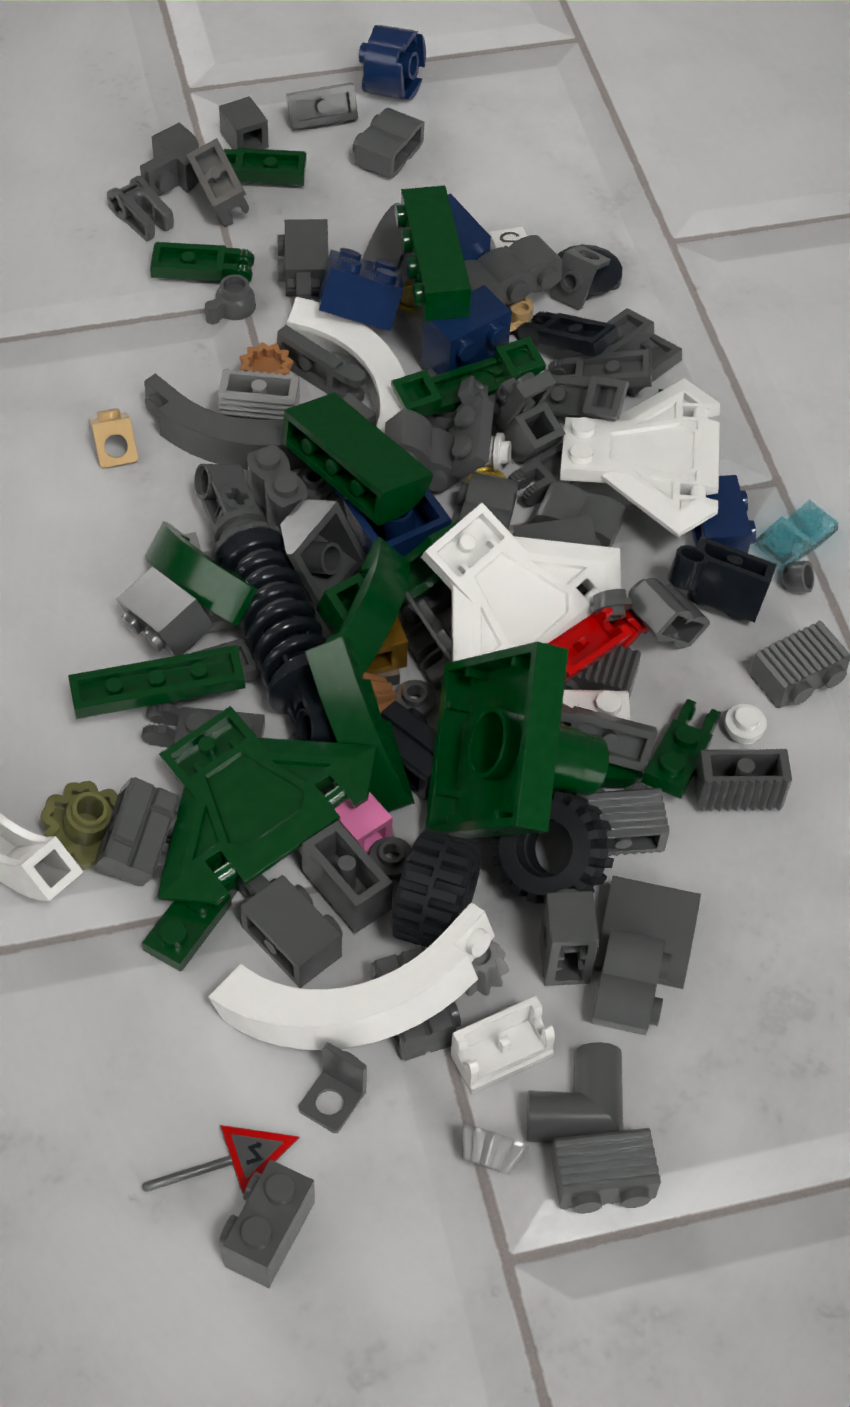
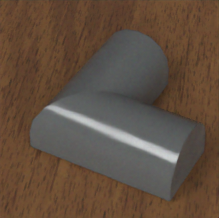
M593 1042L583 1044L576 1049L574 1054V1092L528 1091L527 1142L553 1143L554 1138L623 1131L622 1052L619 1047L613 1044Z

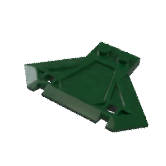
M229 706L159 753L163 764L183 787V792L157 896L158 900L218 905L230 897L224 885L238 876L247 885L300 848L303 842L337 820H340L341 818L335 808L348 800L355 808L366 802L370 792L377 746L258 738L235 710ZM333 784L335 786L324 795L321 793L329 785ZM222 859L226 861V863L218 867L216 870H211V867L220 862Z

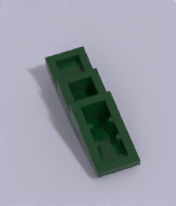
M340 637L305 651L319 696L337 742L377 746L370 793L388 813L415 804L391 721L382 720L371 680L362 679L350 637Z

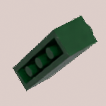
M446 186L401 189V205H395V221L397 228H403V231H401L403 254L409 253L406 260L409 280L415 279V283H413L414 305L421 306L424 321L470 317L471 285Z

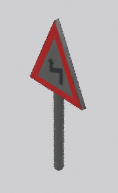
M220 1125L229 1156L143 1183L142 1189L145 1192H149L233 1165L243 1194L255 1172L262 1174L270 1159L276 1162L300 1137Z

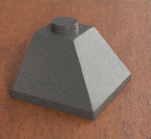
M302 499L280 524L286 554L316 607L325 590L360 572L367 556L337 501Z

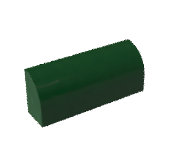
M335 392L284 410L281 442L378 526L408 513L420 502L427 492L433 478V473Z

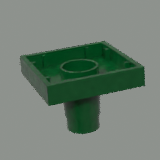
M537 641L445 663L425 829H432L462 839L548 832L553 792H571L589 796L601 787L609 765V750L606 741L599 735L582 732L578 728L560 724L569 649Z

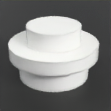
M497 432L496 436H491L489 462L485 464V467H493L494 471H502L504 464H510L512 445L511 441H505L504 433Z
M738 704L728 710L724 725L733 741L740 744H751L764 735L767 728V718L756 706Z

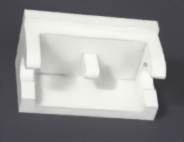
M537 996L452 1033L450 1056L471 1094L554 1057V1029L552 1025L545 1028L541 1018L543 1014L542 1005Z

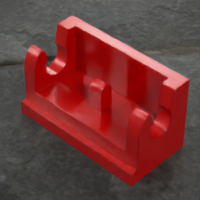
M605 607L597 614H591L548 643L569 649L565 683L617 649L632 634V631L626 624L620 625L617 628L610 624L608 617L613 613L612 608Z

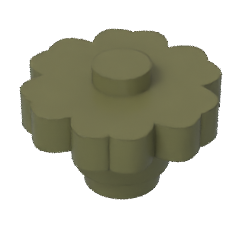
M83 781L80 784L77 782L68 783L64 788L63 795L53 794L48 797L45 808L41 812L39 824L46 831L44 836H56L82 870L95 869L93 865L118 798L117 793L112 789H104L99 792L97 786L92 781Z

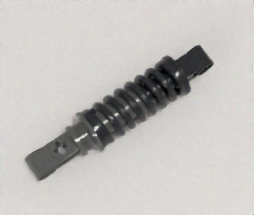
M199 464L195 472L194 485L196 494L203 504L209 524L213 529L212 537L215 545L212 548L211 555L214 561L223 568L237 573L258 589L240 621V626L243 634L247 637L248 647L254 654L255 664L261 671L263 684L268 688V702L276 712L290 716L297 740L338 743L319 696L305 652L325 644L326 638L322 636L321 624L315 619L314 608L308 603V594L301 586V578L294 570L295 568L286 554L281 529L278 526L268 524L264 514L259 511L241 465Z

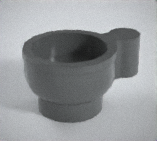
M233 274L221 280L215 299L205 303L207 323L217 324L222 318L233 321L243 320L254 313L256 308L254 291L244 276Z

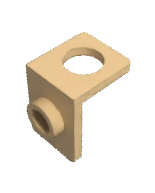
M118 408L97 412V418L89 419L94 434L99 464L102 468L138 461L131 419L127 412L120 413ZM111 435H121L127 441V450L119 457H112L105 451V441Z

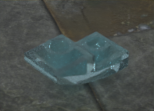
M809 499L788 519L781 516L756 539L754 545L782 568H785L788 564L808 555L838 531V522Z

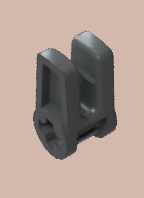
M136 176L130 180V184L120 189L114 187L107 192V200L113 213L127 223L145 241L148 242L154 238V223L163 231H169L174 227L172 210L150 188L143 177Z

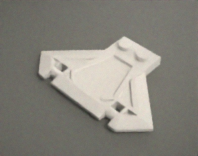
M684 378L620 415L619 420L565 417L564 431L566 434L563 438L560 480L607 483L679 538L718 514V501L707 498L706 495L717 494L719 487L720 422L710 420L708 417L720 416V403Z
M483 503L465 516L421 556L428 566L452 590V662L537 641L548 644L592 614L591 606L594 605L593 596L595 594L611 589H621L620 548L516 537L505 528ZM580 584H583L589 590L584 596L577 589Z

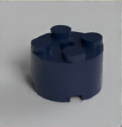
M385 25L374 26L368 43L363 42L359 49V62L364 64L363 92L400 99H413L422 82V78H417L419 67L425 68L426 63L425 39L422 34H418L419 31Z

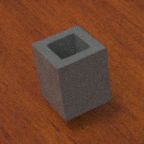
M250 96L219 106L220 133L231 149L269 148L268 120Z

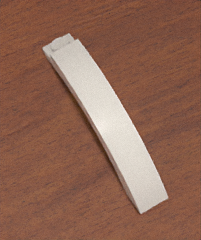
M296 297L287 320V326L343 360L344 363H355L360 369L366 371V384L362 387L368 393L378 415L376 427L385 433V422L403 409L391 386V380L406 376L398 358L389 346L365 324L319 311V302Z
M0 813L1 883L29 898L39 901H51L84 872L56 836L46 837L32 833Z
M471 902L426 950L400 968L379 978L343 988L303 989L275 983L257 975L240 964L210 994L209 999L223 1021L244 1034L277 1046L301 1050H322L327 1042L339 1049L375 1043L423 1023L458 999L478 980L471 962L486 952L495 935L486 912Z

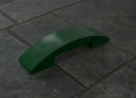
M529 336L495 347L494 357L430 377L427 370L419 371L391 380V386L403 409L412 410L421 415L441 414L456 411L458 406L462 404L458 396L461 382L471 375L488 386V396L496 393L501 383L513 377L517 380L530 372L536 376L545 370L546 364Z
M163 521L145 554L147 562L196 598L198 603L238 626L258 589L237 573L223 568L189 542L190 538L170 523Z
M381 537L375 539L360 570L365 575V579L339 633L329 636L326 640L327 643L340 637H350L361 676L374 660L396 620L405 597L410 575V562Z

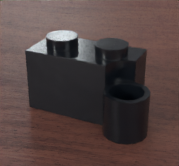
M700 536L696 547L683 545L677 549L668 573V580L675 587L688 590L687 597L695 604L708 605L726 612L732 618L746 619L755 623L777 564Z

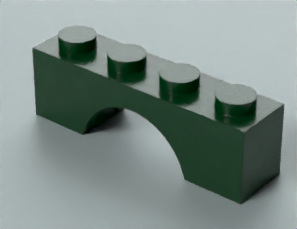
M462 519L429 535L420 545L404 556L410 562L407 591L415 601L446 585L421 556ZM360 572L325 590L316 607L318 614L332 635L339 633L365 579V575H362ZM406 596L400 609L411 604Z

